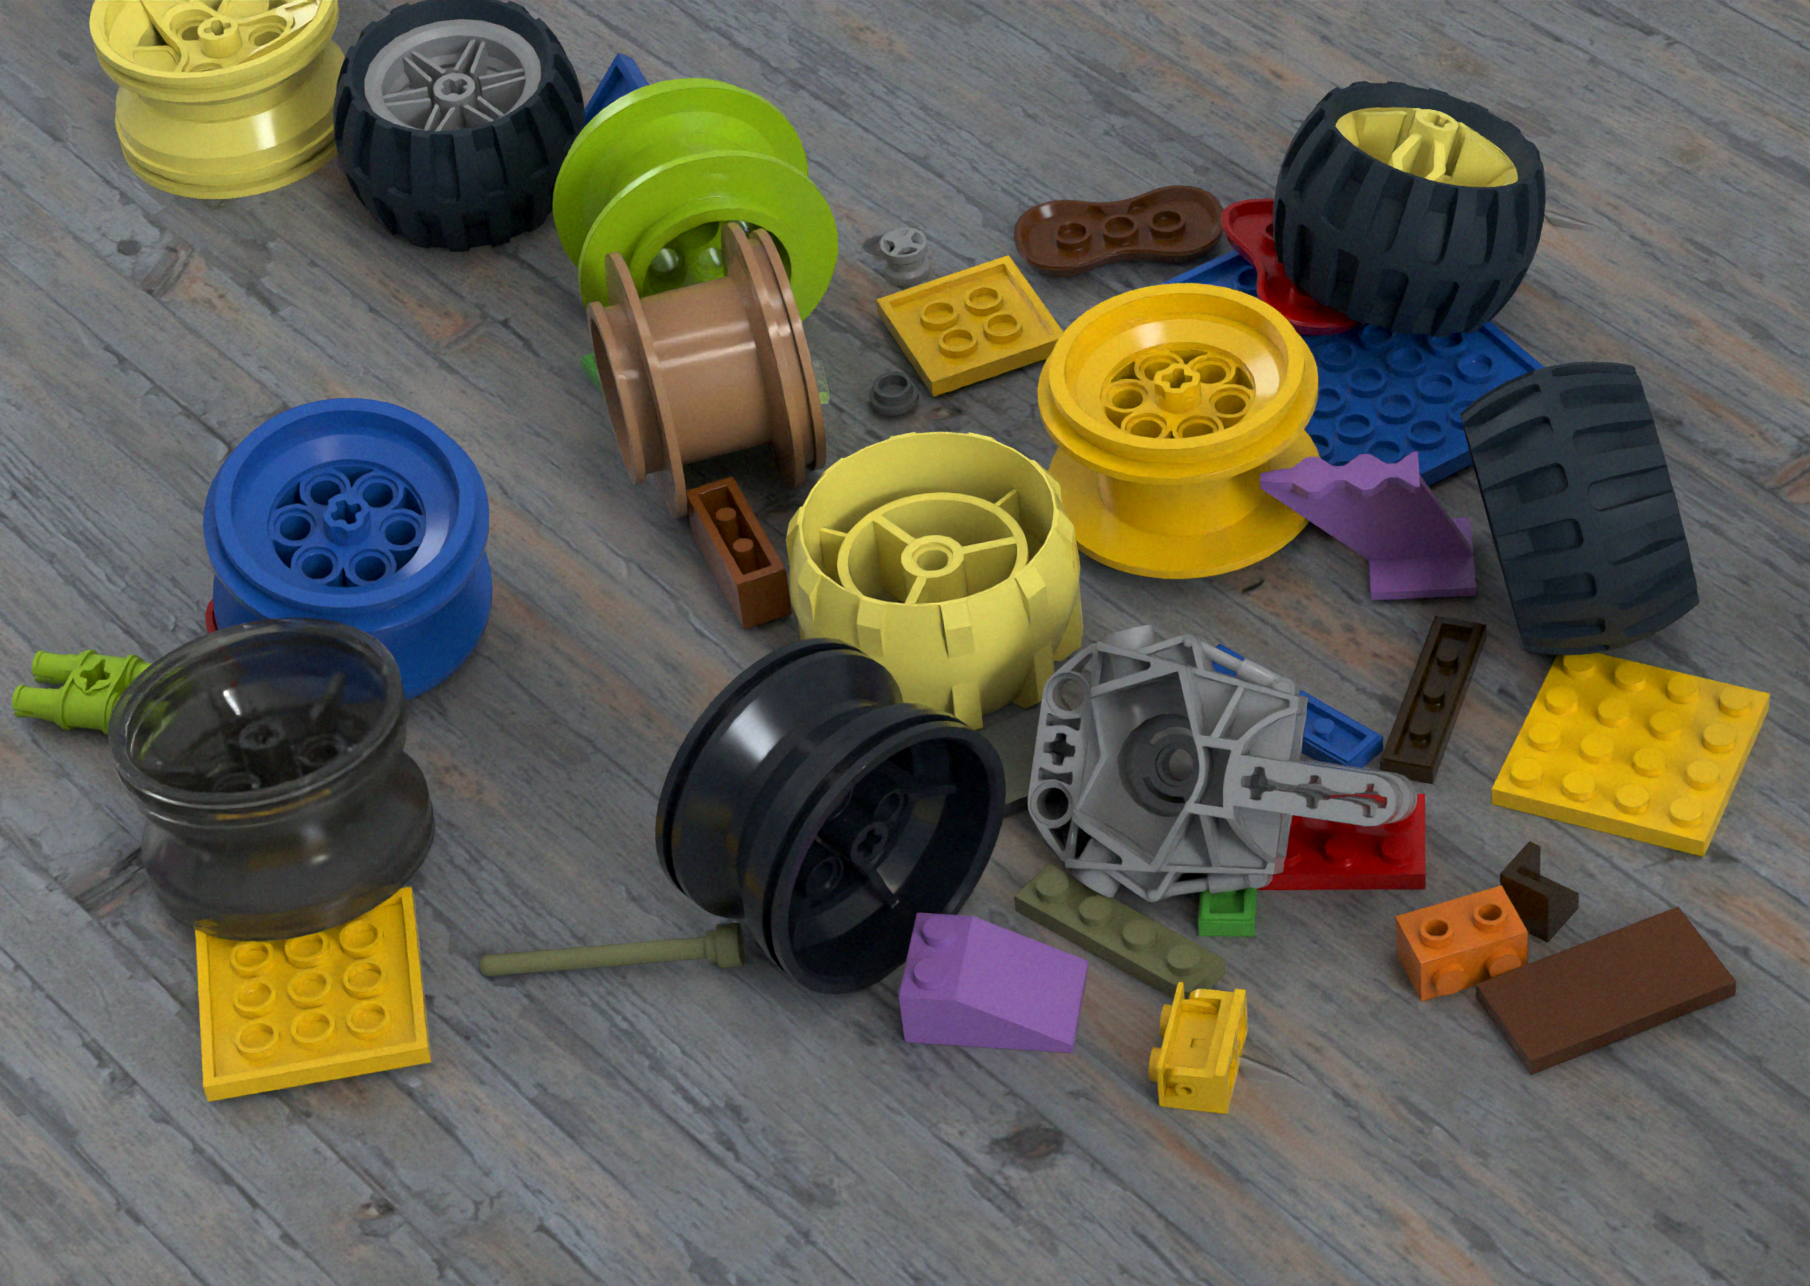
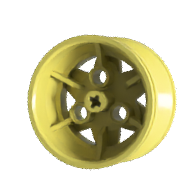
M95 0L90 12V33L100 66L114 82L120 85L116 96L115 124L122 153L130 169L147 184L170 194L197 199H231L261 194L289 185L310 175L332 160L338 154L333 127L334 99L339 72L345 59L342 50L331 39L339 19L338 1Z

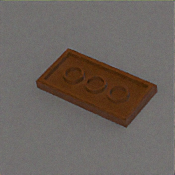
M1679 906L1476 984V998L1530 1075L1736 994L1735 979Z

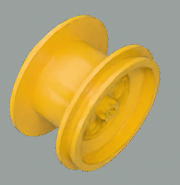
M1173 283L1144 287L1114 296L1087 310L1067 327L1043 365L1039 376L1037 392L1042 423L1049 436L1058 446L1048 472L1061 486L1062 505L1067 518L1074 525L1077 548L1082 553L1099 563L1130 574L1162 579L1202 578L1235 571L1259 562L1282 549L1305 528L1309 520L1260 488V473L1292 468L1306 457L1320 458L1312 438L1305 431V427L1315 411L1318 400L1319 380L1317 366L1308 345L1280 312L1256 297L1230 288L1209 284Z

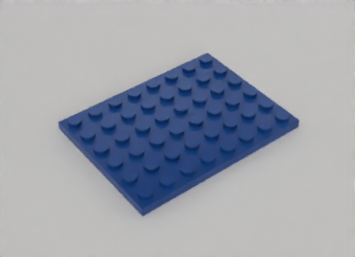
M1235 250L1162 283L1209 284L1241 291L1259 299L1256 290L1257 271ZM1487 321L1479 330L1468 334L1465 332L1452 333L1449 337H1432L1430 334L1410 333L1409 335L1391 332L1388 328L1370 323H1358L1351 330L1339 334H1299L1313 354L1318 371V400L1315 411L1305 427V431L1312 438L1320 458L1332 466H1345L1359 454H1371L1386 464L1398 463L1412 452H1418L1419 474L1428 486L1473 464L1460 413L1495 387L1528 372L1545 368L1491 321Z

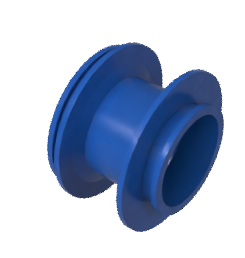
M362 398L320 400L291 408L261 424L236 447L219 468L207 494L203 517L205 546L210 563L215 571L213 582L215 620L225 647L237 664L256 682L288 700L307 706L340 711L375 709L398 704L429 691L458 670L472 654L485 632L492 606V576L485 552L489 534V504L483 480L473 461L455 440L434 423L406 408L378 400Z

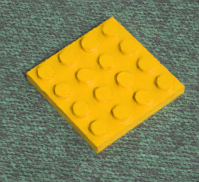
M1600 653L1557 655L1491 789V802L1493 805L1704 857L1769 711L1770 693Z
M412 886L195 924L203 1088L208 1102L432 1062L416 904Z

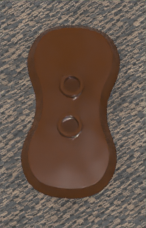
M1184 185L1161 187L1130 199L1113 202L1054 200L1039 204L1023 213L1016 222L1014 239L1020 256L1036 272L1050 277L1075 276L1106 264L1128 260H1152L1170 263L1187 262L1208 254L1218 243L1224 233L1221 224L1223 208L1218 199L1210 192L1198 187Z

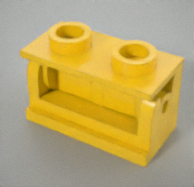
M1178 982L1173 1004H1164L1161 1012L1160 1038H1163L1162 1047H1153L1149 1060V1081L1157 1082L1159 1106L1228 1114L1248 1032L1246 990L1235 988L1234 992L1197 989L1191 991L1188 1000L1185 999L1184 983Z

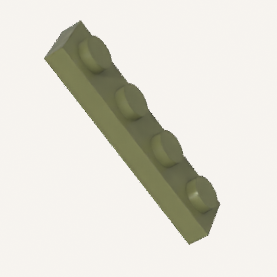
M1050 863L1014 896L1015 908L1018 913L1173 999L1178 982L1184 983L1185 999L1189 1000L1191 991L1211 989L1225 975V964L1222 957L1112 897L1108 898L1094 891L1074 876Z

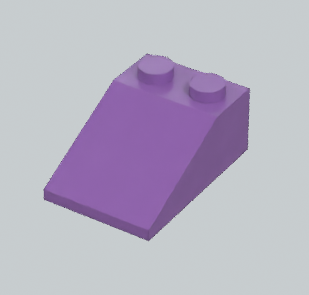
M917 913L899 992L904 1040L909 1043L1073 1053L1089 969L1088 960L974 916Z

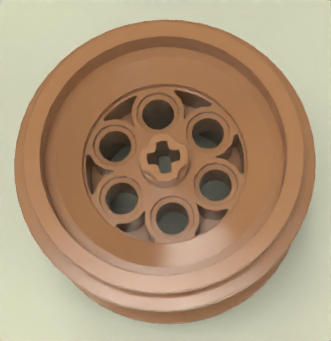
M732 222L722 226L721 251L725 277L642 298L638 296L631 274L621 254L618 251L605 255V276L610 306L602 307L599 301L587 303V320L596 368L613 433L625 469L633 485L645 483L646 475L653 473L664 504L673 519L683 518L687 515V496L682 465L768 444L784 483L789 489H795L804 485L805 465L811 471L824 468L826 464V438L823 415L804 329L779 253L770 235L763 228L752 230L749 234V239H747L738 223Z

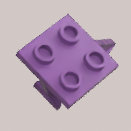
M1412 452L1398 463L1386 464L1371 454H1359L1345 466H1332L1319 457H1306L1292 468L1260 473V488L1369 561L1371 600L1476 595L1470 517L1450 518L1419 474L1418 452Z

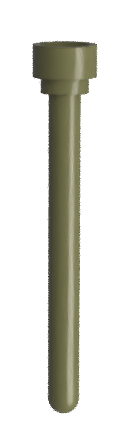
M740 922L717 924L716 930L706 931V935L703 937L488 954L480 959L479 970L483 975L490 977L707 959L709 964L718 963L720 968L743 967L745 961L744 937Z

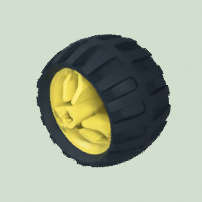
M1360 81L1353 82L1349 87L1343 89L1336 87L1325 95L1299 127L1289 145L1279 171L1273 204V237L1278 263L1284 264L1285 275L1294 285H1299L1308 292L1310 298L1325 307L1330 306L1346 314L1347 318L1363 324L1370 323L1388 328L1391 332L1406 335L1417 333L1430 334L1432 337H1449L1452 333L1465 332L1468 334L1479 330L1487 321L1490 322L1502 310L1518 289L1533 261L1541 237L1545 216L1546 183L1543 162L1540 160V153L1533 142L1527 141L1519 128L1508 120L1503 121L1488 112L1487 108L1474 102L1468 103L1449 96L1448 93L1432 88L1428 90L1392 81H1387V83Z

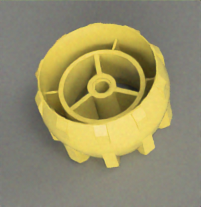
M911 432L891 436L890 439L867 446L846 458H841L825 470L817 484L810 491L803 507H799L789 522L786 546L790 565L791 603L798 619L801 641L811 638H834L857 647L883 665L892 674L899 686L903 703L923 704L935 710L952 714L974 730L982 729V716L995 712L1012 702L1024 709L1039 703L1042 700L1046 682L1055 673L1053 661H1063L1081 647L1084 629L1079 584L1081 566L1075 540L1074 525L1067 518L1062 505L1061 486L1038 462L1030 460L1014 448L997 442L992 437L971 432L968 434Z

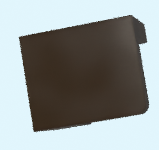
M1528 842L1500 873V886L1502 885L1528 934L1548 943L1578 910L1579 893L1540 875L1541 847Z

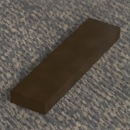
M1439 616L1434 617L1380 759V771L1398 773L1412 781L1434 783L1485 644L1487 624Z

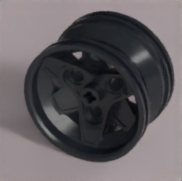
M834 638L806 639L779 648L753 663L732 680L697 719L680 746L662 788L655 822L656 852L665 876L674 887L702 909L715 916L730 919L746 918L752 936L762 947L767 957L802 986L823 994L850 993L880 982L906 962L917 913L957 915L964 906L990 860L1001 829L1006 800L1004 768L994 746L983 735L970 728L957 717L923 704L903 703L899 686L892 674L883 665L857 647Z

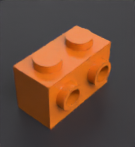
M1502 885L1395 916L1396 955L1421 1002L1443 995L1454 994L1528 964V931Z

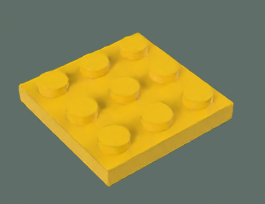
M1009 255L876 299L879 317L933 397L999 376L1002 373L1035 362L1043 361L1049 357L1058 339L1063 334V330Z

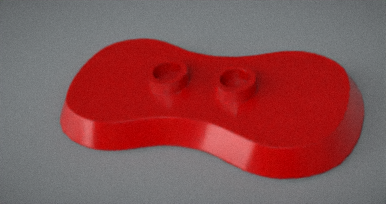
M1274 199L1243 200L1230 204L1223 210L1221 224L1228 242L1257 271L1256 290L1259 300L1280 312L1298 334H1339L1351 330L1360 323L1347 318L1346 314L1330 306L1325 307L1310 298V294L1301 286L1294 285L1285 275L1284 264L1278 263L1274 244Z

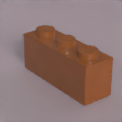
M733 476L686 491L692 537L743 629L745 630L792 614L785 567Z

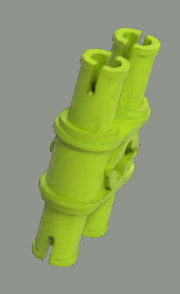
M87 649L78 655L39 650L32 662V675H35L34 681L40 684L51 683L64 686H61L59 689L28 687L22 684L18 685L13 693L12 709H15L14 715L17 718L26 717L54 721L63 730H71L73 727L102 730L106 735H114L121 732V730H136L161 735L165 732L169 721V711L166 709V702L139 700L136 698H139L140 695H154L180 700L187 690L188 678L187 675H184L186 670L183 666L173 667L145 663L144 659L136 654L120 657L98 654L93 649Z

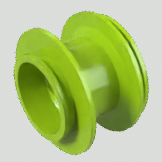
M681 78L650 84L622 96L600 111L582 129L568 151L556 179L552 206L554 223L564 251L578 268L579 292L586 313L587 303L599 301L602 307L610 306L605 276V255L618 251L621 254L631 274L639 298L725 277L721 251V230L724 224L732 222L740 225L747 239H749V234L752 230L763 228L768 232L786 271L801 322L818 305L832 279L838 255L836 222L821 190L809 178L806 153L798 133L788 118L771 102L760 95L733 84L706 78Z

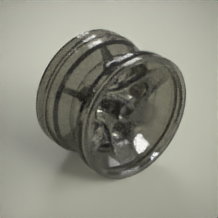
M276 618L247 622L211 632L179 646L146 668L123 692L112 711L109 721V747L122 787L136 808L147 819L142 834L141 852L152 892L161 908L174 920L195 931L196 929L208 936L227 940L260 942L297 938L339 926L371 911L398 892L421 867L433 843L435 815L424 774L417 763L403 751L407 737L408 704L395 658L379 640L355 627L324 619Z

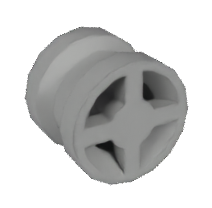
M904 227L891 230L882 236L880 250L881 256L885 259L882 265L886 281L900 287L914 286L923 282L930 273L929 259L925 255L928 250L927 240L923 232L915 228Z

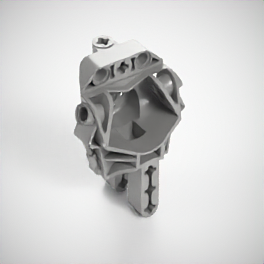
M1152 624L1109 634L1104 637L1105 642L1097 641V643H1092L1067 661L1048 679L1043 690L1027 799L1028 811L1044 839L1061 861L1065 862V867L1073 868L1070 873L1084 885L1108 898L1114 897L1121 884L1149 902L1165 900L1170 896L1210 890L1211 894L1246 888L1265 887L1272 881L1273 874L1283 873L1293 815L1362 826H1378L1386 823L1400 822L1408 818L1415 810L1417 804V791L1413 783L1406 776L1393 772L1301 759L1308 697L1299 695L1298 683L1292 678L1281 676L1247 658L1241 661L1207 644L1203 636L1185 634L1157 643ZM1093 656L1091 675L1082 671V669ZM1212 661L1236 672V677L1214 671ZM1072 679L1079 682L1084 690L1083 702L1075 710L1068 709L1061 699L1063 686ZM1170 727H1184L1192 730L1193 734L1192 737L1185 734H1169L1160 738L1154 745L1149 742L1158 732ZM1180 749L1188 752L1193 760L1192 773L1184 780L1177 779L1172 774L1169 766L1171 756ZM1149 777L1153 786L1161 793L1169 796H1184L1185 803H1171L1158 798L1149 790L1144 778ZM1268 779L1274 780L1277 783L1296 786L1322 784L1323 787L1330 789V791L1349 794L1378 792V795L1387 797V805L1385 807V803L1377 801V799L1359 796L1331 798L1329 794L1322 793L1320 790L1299 787L1277 789L1275 786L1268 784ZM1054 788L1061 789L1068 798L1069 806L1067 812L1059 819L1053 817L1046 808L1047 795ZM1070 826L1065 846L1060 828ZM1184 873H1208V877L1180 881Z

